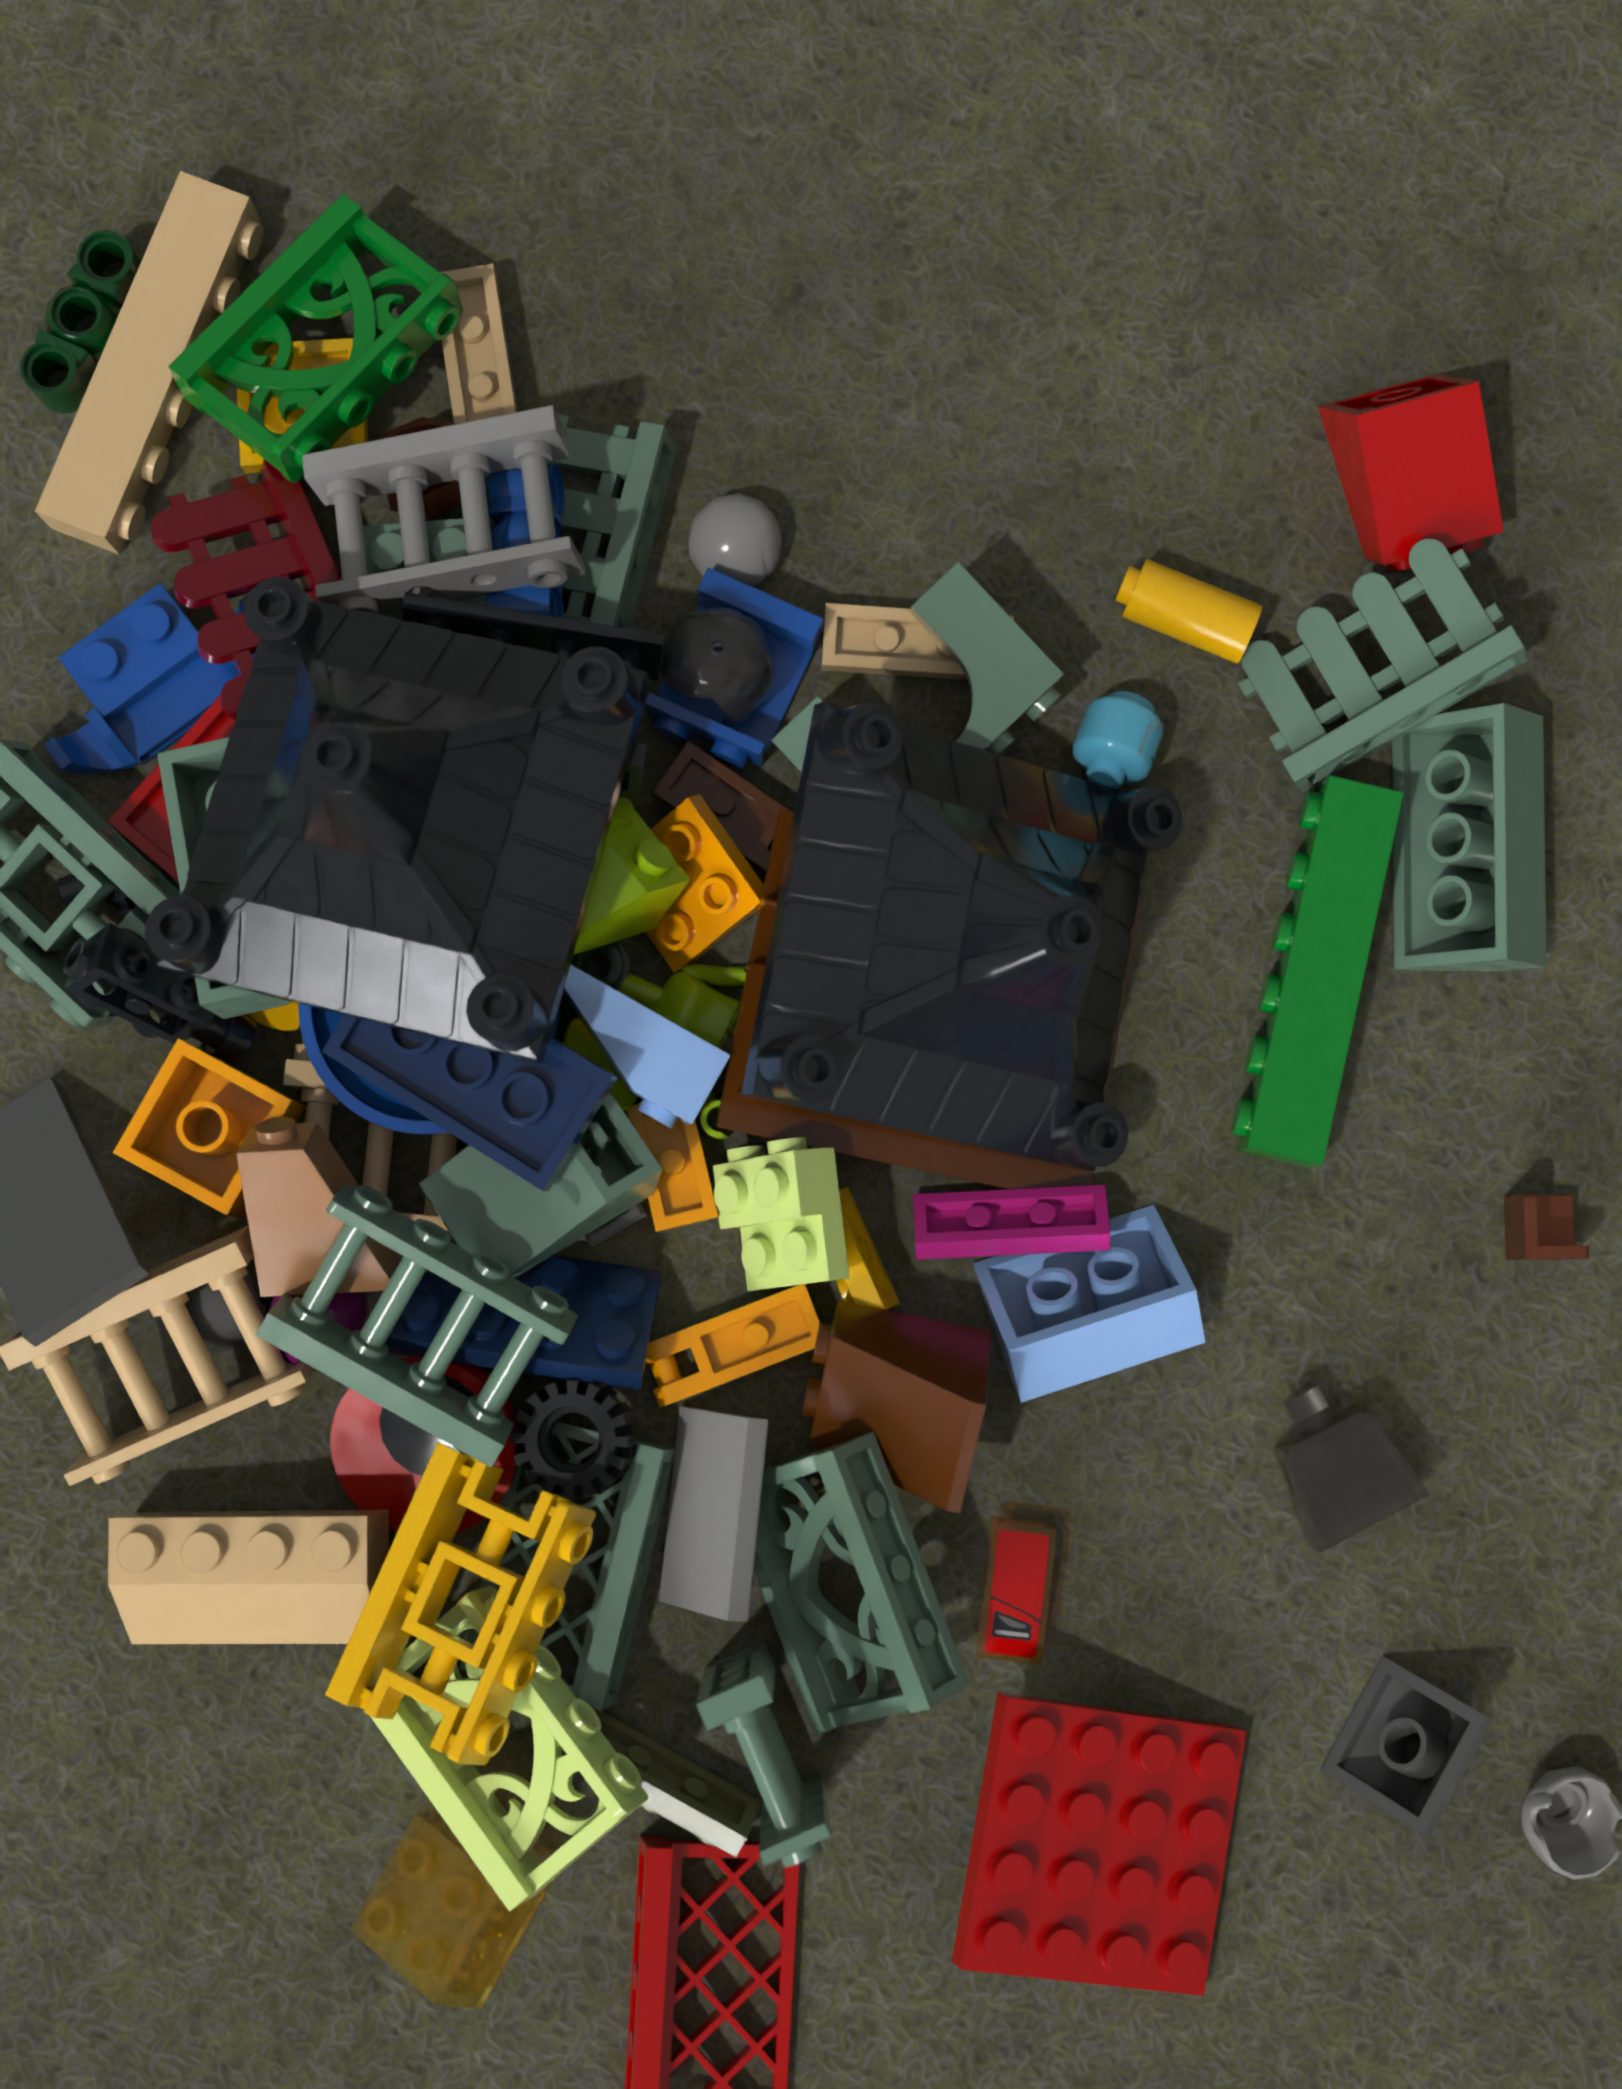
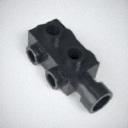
M110 923L89 939L81 938L73 945L63 965V973L68 975L65 990L75 994L77 1000L84 1007L90 1010H100L103 1008L132 1023L134 1029L146 1038L160 1037L172 1044H175L178 1038L184 1041L193 1038L206 1045L207 1053L231 1065L237 1063L248 1051L256 1033V1020L247 1015L222 1019L200 1006L195 977L166 971L157 965L159 957L154 954L149 948L148 943L137 932L126 928H119ZM95 981L101 985L104 995L95 989L93 985ZM151 1010L158 1015L160 1023L151 1017Z

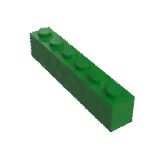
M1328 775L1317 786L1316 792L1308 790L1305 794L1298 820V827L1308 829L1303 853L1293 852L1285 879V888L1294 890L1290 913L1280 912L1272 937L1271 948L1281 951L1276 975L1266 974L1258 1001V1010L1268 1012L1263 1036H1252L1245 1059L1244 1071L1254 1074L1249 1099L1239 1097L1232 1118L1231 1134L1240 1136L1237 1149L1239 1152L1307 1168L1319 1167L1324 1163L1404 792Z

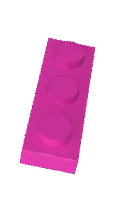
M1105 1184L913 1194L916 1260L1110 1250L1111 1233Z

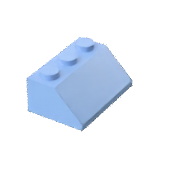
M1154 1204L1109 1219L1111 1233L1110 1250L993 1256L973 1263L1006 1367L1021 1403L1206 1343L1197 1290Z

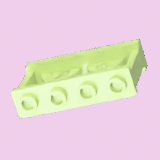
M492 1585L467 1593L435 1625L458 1637L466 1629H475L479 1634L498 1591ZM417 1638L403 1651L396 1669L412 1674L430 1658L434 1646ZM539 1645L535 1653L538 1662L534 1676L528 1686L518 1693L511 1709L531 1718L534 1741L531 1783L509 1772L498 1771L480 1775L474 1765L458 1764L447 1757L448 1753H440L431 1748V1742L444 1714L405 1694L394 1719H381L370 1716L509 1912L538 1894L556 1876L649 1799L641 1786L642 1779L635 1765L625 1755L614 1750L600 1731L601 1722L596 1712L588 1703L574 1696L560 1677L561 1668L558 1661L548 1649ZM465 1662L469 1677L462 1678L456 1664L445 1692L470 1704L485 1669L476 1668ZM562 1748H563V1750H564L565 1753H566V1754L563 1755V1756H562ZM577 1771L582 1774L599 1798L596 1812L588 1818L572 1817L554 1804L556 1796L570 1802L587 1796L577 1792L573 1787L572 1779ZM498 1788L509 1790L524 1800L525 1805L523 1806L513 1797L509 1799L510 1811L508 1813L495 1796V1792ZM546 1822H548L556 1829L573 1837L543 1862L533 1846L541 1835Z

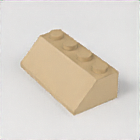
M389 1510L134 1512L110 1517L108 1586L131 1644H348L389 1552Z

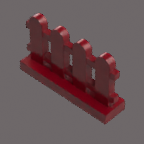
M263 459L262 482L250 485L246 475L231 479L232 491L188 503L184 493L170 496V508L157 513L151 523L152 540L159 549L172 553L188 549L193 564L185 566L177 572L174 579L175 596L181 604L189 608L211 605L216 620L208 622L201 627L197 637V648L201 657L209 663L223 664L234 661L240 677L226 682L221 690L222 710L228 717L236 720L246 681L251 673L253 666L252 655L256 652L259 638L247 627L243 612L234 614L228 599L249 593L259 582L268 578L286 577L291 580L299 578L304 591L312 600L319 601L316 597L315 585L341 580L300 481L298 480L292 484L265 459ZM276 523L282 538L273 540L267 525ZM250 531L255 546L215 558L210 557L205 545L206 543Z

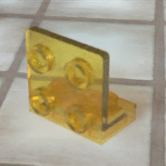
M415 1816L354 1921L352 1933L435 2005L481 2009L547 1890L542 1889L538 1894L509 1912L464 1847L429 1819Z

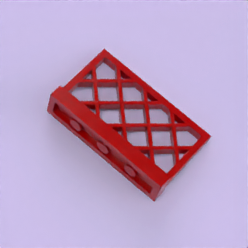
M639 1834L624 2089H669L670 2074L690 2054L713 2077L703 2089H735L729 2080L756 2054L772 2070L771 2089H787L799 1864L789 1867L783 1866L782 1885L761 1903L740 1879L758 1859H761L759 1841H745L738 1855L734 1857L718 1847L705 1844L701 1840L667 1839L666 1836ZM683 1857L711 1858L725 1873L697 1902L681 1885ZM722 1858L742 1859L731 1869ZM734 1884L756 1909L727 1936L705 1911ZM681 1896L691 1908L679 1919ZM781 1902V1920L779 1923L770 1912ZM699 1917L721 1943L692 1969L677 1952L678 1937ZM765 1918L780 1935L779 1951L757 1970L736 1945ZM730 1951L750 1973L751 1977L723 2004L702 1978ZM676 1965L687 1975L677 1986H675ZM778 1969L776 1991L767 1979ZM693 1986H696L717 2011L688 2037L673 2020L674 2005ZM761 1986L776 2003L775 2019L757 2036L753 2037L732 2013ZM727 2020L747 2042V2045L719 2071L698 2046ZM673 2033L682 2045L671 2055ZM774 2037L772 2059L763 2047Z

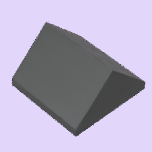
M1382 1656L1320 1770L1429 1839L1493 1720Z

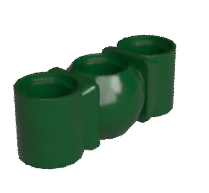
M110 230L95 231L82 241L76 255L77 264L70 268L67 273L73 284L59 289L48 302L44 318L46 332L38 329L35 344L30 346L22 356L20 363L21 377L43 406L52 412L66 414L73 413L79 409L96 369L97 362H99L141 264L127 239L118 232ZM124 262L123 268L116 275L101 277L104 269L111 263ZM90 315L97 316L91 328L82 332H73L75 325L80 319ZM62 369L69 370L66 379L61 384L55 387H46L47 379L52 373Z

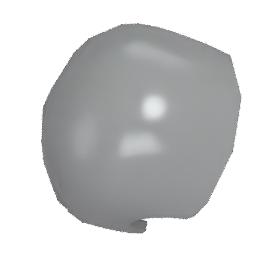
M741 493L718 496L697 512L688 536L690 560L702 577H704L709 567L751 587H755L763 582L765 577L771 575L779 561L782 545V531L776 516L762 501Z
M1579 1766L1546 1771L1538 1778L1524 1798L1521 1810V1826L1531 1848L1553 1871L1573 1880L1598 1876L1613 1864L1621 1853V1848L1615 1838V1828L1618 1820L1622 1819V1808L1615 1795L1611 1793V1788L1602 1777ZM1572 1807L1566 1815L1554 1818V1816Z

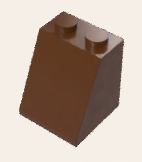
M837 1300L832 1325L819 1323L812 1362L824 1364L821 1379L808 1378L801 1415L814 1417L809 1443L824 1449L873 1431L895 1486L946 1511L960 1513L986 1408L991 1330Z

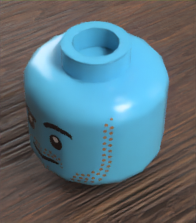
M1127 691L1112 692L1108 696L1095 699L1086 708L1073 744L1074 759L1079 767L1086 772V777L1090 782L1115 789L1120 788L1122 785L1137 784L1150 774L1162 741L1164 726L1155 713L1153 705L1147 699Z

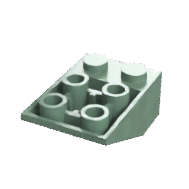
M609 1091L549 1192L541 1191L470 1145L421 1181L419 1187L460 1248L472 1255L481 1252L495 1257L509 1268V1276L516 1278L653 1195L663 1169Z

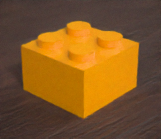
M178 1038L113 1153L227 1216L244 1218L246 1207L237 1159L239 1147L252 1125H257L263 1120L274 1117H289L297 1123L306 1106L227 1062L207 1053L205 1050Z

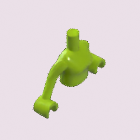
M689 964L683 966L679 972L672 974L663 987L628 972L619 992L715 1047L722 1049L728 1036L727 1030L732 1028L738 1015L741 1001L726 996L708 985L719 987L744 986L747 972H744L745 966L723 967ZM711 1091L701 1108V1126L711 1138L718 1140L727 1139V1135L711 1129L708 1125L709 1115L712 1111L719 1109L721 1100H718Z

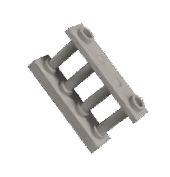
M553 405L302 455L304 479L325 506L335 505L342 580L315 585L317 599L320 602L339 605L348 609L383 614L403 610L405 592L421 595L442 594L456 600L528 585L538 588H551L565 583L570 577L585 575L584 561L570 536L556 538L547 466L552 461L571 457L568 434ZM519 468L522 471L530 544L493 551L485 478L490 473ZM456 480L459 481L467 556L430 563L422 491L429 485ZM396 493L405 568L368 575L361 503L368 497Z

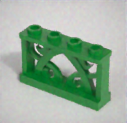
M343 193L168 367L186 401L201 413L205 411L294 484L304 475L302 455L330 450L350 428L362 424L370 415L374 403L393 384L401 383L412 373L418 358L436 340H443L452 333L463 312L456 283L445 273L441 274L370 220L364 215L362 207ZM367 251L388 268L367 278L357 259ZM330 286H332V290L330 293L332 295V298L334 299L328 301H317V299ZM389 286H412L421 295L398 318L393 317L391 312L396 306L406 304L403 296L385 294L374 301L373 295ZM346 288L348 289L347 292H345L344 294L340 295L341 293L344 292V290H345ZM353 309L354 338L348 361L321 368L289 370L293 361L294 345L288 328L300 316L312 319H327L342 315ZM273 343L279 345L278 354L271 368H267L271 363L270 354L261 355ZM230 385L254 393L248 413L222 394ZM272 397H280L278 409L285 423L289 413L293 410H305L283 434L273 433L266 428L264 423V413Z

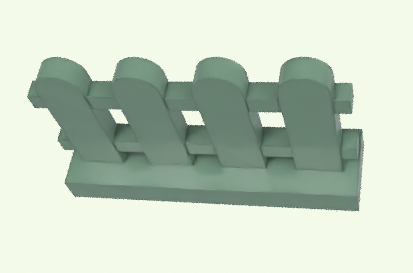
M557 414L568 434L571 457L556 460L560 469L601 476L597 494L564 489L565 505L563 517H561L563 521L562 531L586 535L582 553L580 554L584 561L586 574L570 577L565 583L561 584L563 593L571 594L564 618L617 627L632 625L677 446L666 427L661 424L640 421L635 440L631 439L633 432L628 426L615 424L612 435L573 429V421L570 416ZM624 480L621 498H616L620 481ZM610 539L606 557L602 558L605 540ZM590 598H594L591 616L588 618L586 614Z
M1423 539L1417 542L1409 553V564L1415 577L1393 590L1389 581L1381 574H1365L1355 582L1352 590V596L1359 611L1337 623L1332 614L1325 608L1311 607L1306 609L1299 616L1296 625L1297 633L1304 644L1282 657L1276 647L1268 641L1258 640L1247 646L1241 658V663L1248 677L1237 684L1247 700L1259 694L1280 730L1269 738L1278 753L1290 747L1293 754L1282 760L1302 793L1320 784L1328 775L1333 776L1527 662L1525 647L1513 627L1510 625L1500 632H1497L1494 626L1504 620L1496 603L1483 609L1463 577L1461 571L1470 567L1471 564L1462 549L1450 555L1440 541L1436 539ZM1425 593L1448 629L1447 632L1427 644L1404 608L1406 604ZM1370 627L1391 662L1390 666L1371 677L1368 676L1347 641ZM1459 647L1462 654L1440 667L1436 660ZM1313 660L1336 697L1314 711L1291 674ZM1400 681L1403 682L1404 689L1385 700L1381 698L1380 693ZM1346 714L1349 721L1327 734L1323 727Z

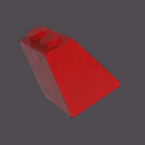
M1431 374L1317 406L1365 559L1383 566L1386 565L1387 571L1405 570L1411 568L1409 553L1412 547L1423 539H1436L1446 547L1449 554H1453L1460 549L1466 553L1483 547L1484 537L1504 532L1479 381Z

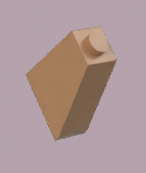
M274 1117L263 1120L257 1125H252L237 1151L261 1297L283 1296L284 1293L289 1296L304 1295L344 1224L343 1221L330 1215L326 1209L332 1198L345 1184L351 1185L354 1188L359 1185L317 1122L296 1123L294 1119L289 1117ZM368 1236L336 1293L384 1291L399 1265L402 1255Z

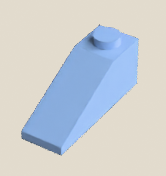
M570 965L563 995L628 1091L643 1099L637 1110L670 1129L676 1119L685 1124H693L731 1055Z

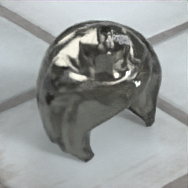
M709 607L700 612L690 611L678 617L667 631L659 669L665 683L683 696L714 700L726 713L721 724L730 728L743 723L754 710L767 700L775 679L773 648L766 632L754 619L744 616L740 611L731 608ZM719 646L723 651L716 652L713 647Z

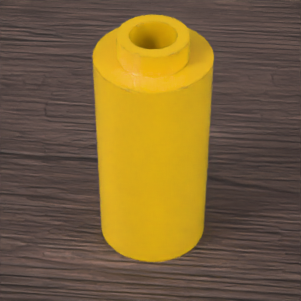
M1147 558L1141 570L1129 565L1115 599L1116 602L1126 605L1122 618L1236 664L1240 662L1248 646L1263 605Z

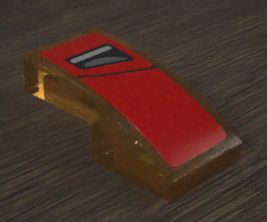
M997 1516L991 1517L984 1568V1590L976 1641V1657L1041 1665L1053 1575L1057 1532L1056 1523Z

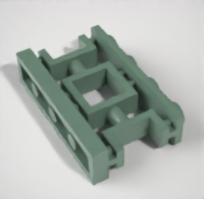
M0 739V859L5 863L0 869V949L8 955L5 963L21 979L32 984L37 983L53 998L50 1002L53 1010L68 1023L76 1027L108 1025L116 1015L103 1008L100 1010H90L80 1004L75 994L65 990L68 975L63 973V964L50 951H62L77 933L87 940L107 926L95 912L117 886L143 910L130 911L117 927L133 930L140 934L145 942H147L145 936L146 921L152 909L162 900L173 896H181L180 888L132 842L108 823V820L25 742ZM27 801L52 825L38 824L24 842L21 843L5 826ZM48 852L85 885L53 924L47 921L16 891ZM95 981L93 983L95 989L104 995L101 985Z

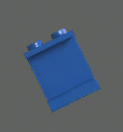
M708 567L697 589L699 605L657 694L649 692L645 700L646 713L648 717L655 719L652 728L672 740L686 743L689 736L713 745L709 753L730 766L744 769L748 761L761 767L772 744L771 740L777 734L823 634V618Z

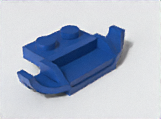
M161 583L58 657L94 706L93 709L84 714L89 722L65 737H53L43 744L61 770L79 774H101L146 765L157 757V753L165 751L180 740L221 695V690L225 683L238 676L239 673L234 661L212 664L201 657L197 648L199 631H197ZM247 596L239 601V607L234 614L244 612V603Z

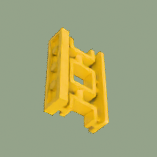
M437 1442L325 1695L345 1706L360 1707L364 1709V1713L373 1718L394 1719L405 1694L444 1714L431 1742V1748L440 1753H448L447 1757L458 1764L486 1765L489 1759L501 1749L509 1732L508 1715L518 1693L528 1686L534 1676L538 1662L535 1653L546 1628L551 1627L561 1614L565 1603V1592L563 1589L574 1564L579 1563L583 1559L591 1545L593 1538L591 1525L596 1512L585 1506L575 1504L558 1494L542 1490L529 1519L490 1500L504 1469L494 1464L491 1468L455 1447ZM467 1508L491 1519L476 1553L452 1543ZM515 1531L533 1540L541 1541L525 1577L500 1565ZM460 1567L500 1585L475 1644L435 1625ZM410 1635L434 1646L420 1679L404 1670L396 1669ZM458 1659L476 1668L485 1669L470 1704L445 1692Z

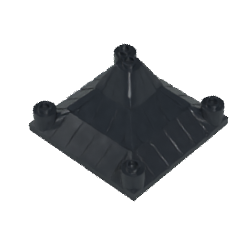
M271 577L259 582L249 592L244 603L243 612L247 627L259 638V642L253 658L251 673L246 681L238 707L236 722L230 733L222 759L220 774L214 786L203 821L202 833L198 838L188 870L187 882L181 896H173L162 900L152 909L146 921L145 936L149 948L159 957L157 965L166 971L543 1064L651 683L649 675L646 671L628 668L614 651L605 647H588L577 651L570 658L552 652L520 645H511L502 641L470 634H461L443 628L416 622L411 623L393 617L357 611L339 605L312 600L297 582L286 577Z
M827 701L815 704L741 1095L1085 1171H1095V1167H1106L1116 1162L1124 1153L1128 1142V1127L1124 1116L1116 1107L1103 1103L1104 1086L1107 1082L1110 1067L1113 1034L1117 1026L1122 997V982L1126 974L1131 945V930L1135 922L1140 893V878L1144 870L1146 853L1162 850L1170 846L1178 838L1182 827V812L1178 801L1171 792L1162 787L1149 786L1122 791L1051 769L1041 768L1014 758L990 753L987 750L960 742L943 739L916 729L903 727L893 711L881 703L866 702L849 708Z

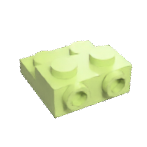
M806 1137L767 1142L768 1155H766L765 1145L728 1149V1163L713 1165L715 1182L714 1200L718 1208L720 1229L740 1228L742 1240L741 1257L745 1269L747 1291L849 1279L834 1147L807 1149Z

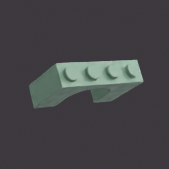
M959 562L911 606V614L960 665L968 681L971 694L970 717L963 733L956 742L1000 755L1015 740L1007 731L1025 713L1035 721L1062 696L1054 686L1061 680L1064 673ZM818 696L771 740L801 773L814 705L823 702Z

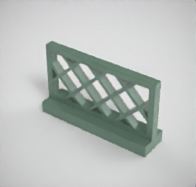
M557 1421L552 1429V1434L558 1436L570 1457L566 1461L567 1463L583 1464L585 1460L593 1456L597 1451L599 1445V1433L597 1430L562 1421ZM572 1439L593 1445L580 1453ZM633 1440V1445H637L635 1456L629 1459L627 1464L629 1469L624 1474L622 1481L605 1492L592 1495L593 1499L582 1505L591 1510L598 1506L611 1528L607 1545L589 1556L585 1555L579 1563L573 1566L569 1578H571L580 1571H583L595 1592L592 1608L572 1621L563 1606L558 1617L562 1628L541 1640L539 1644L546 1648L567 1635L579 1656V1662L574 1682L563 1681L576 1698L582 1699L595 1710L603 1711L616 1705L673 1471L675 1448ZM523 1465L518 1466L513 1482L500 1502V1505L514 1512L519 1501L536 1491L540 1496L542 1487L537 1483L528 1485L520 1490L526 1471ZM619 1493L614 1513L607 1500ZM515 1531L512 1540L516 1548L504 1555L500 1565L503 1566L519 1555H522L529 1568L535 1556L531 1548L541 1541L531 1538L526 1540L523 1534ZM603 1558L600 1575L598 1576L592 1564ZM484 1577L481 1578L479 1589L492 1585L497 1591L499 1590L500 1585ZM588 1621L583 1641L577 1628ZM469 1629L466 1641L475 1644L479 1635L475 1629ZM461 1660L459 1669L466 1670L465 1662Z

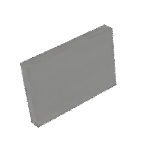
M679 1406L675 1442L676 1450L673 1461L659 1594L660 1602L725 1621H748L768 1419Z

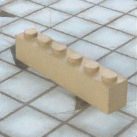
M179 172L35 509V512L51 529L119 555L126 539L133 541L139 535L145 519V507L141 505L150 483L158 484L162 480L169 462V450L165 447L174 426L178 428L184 426L192 409V405L184 399L168 366L239 297L240 281L237 279L245 258L253 260L256 257L263 241L264 227L249 196L188 173Z

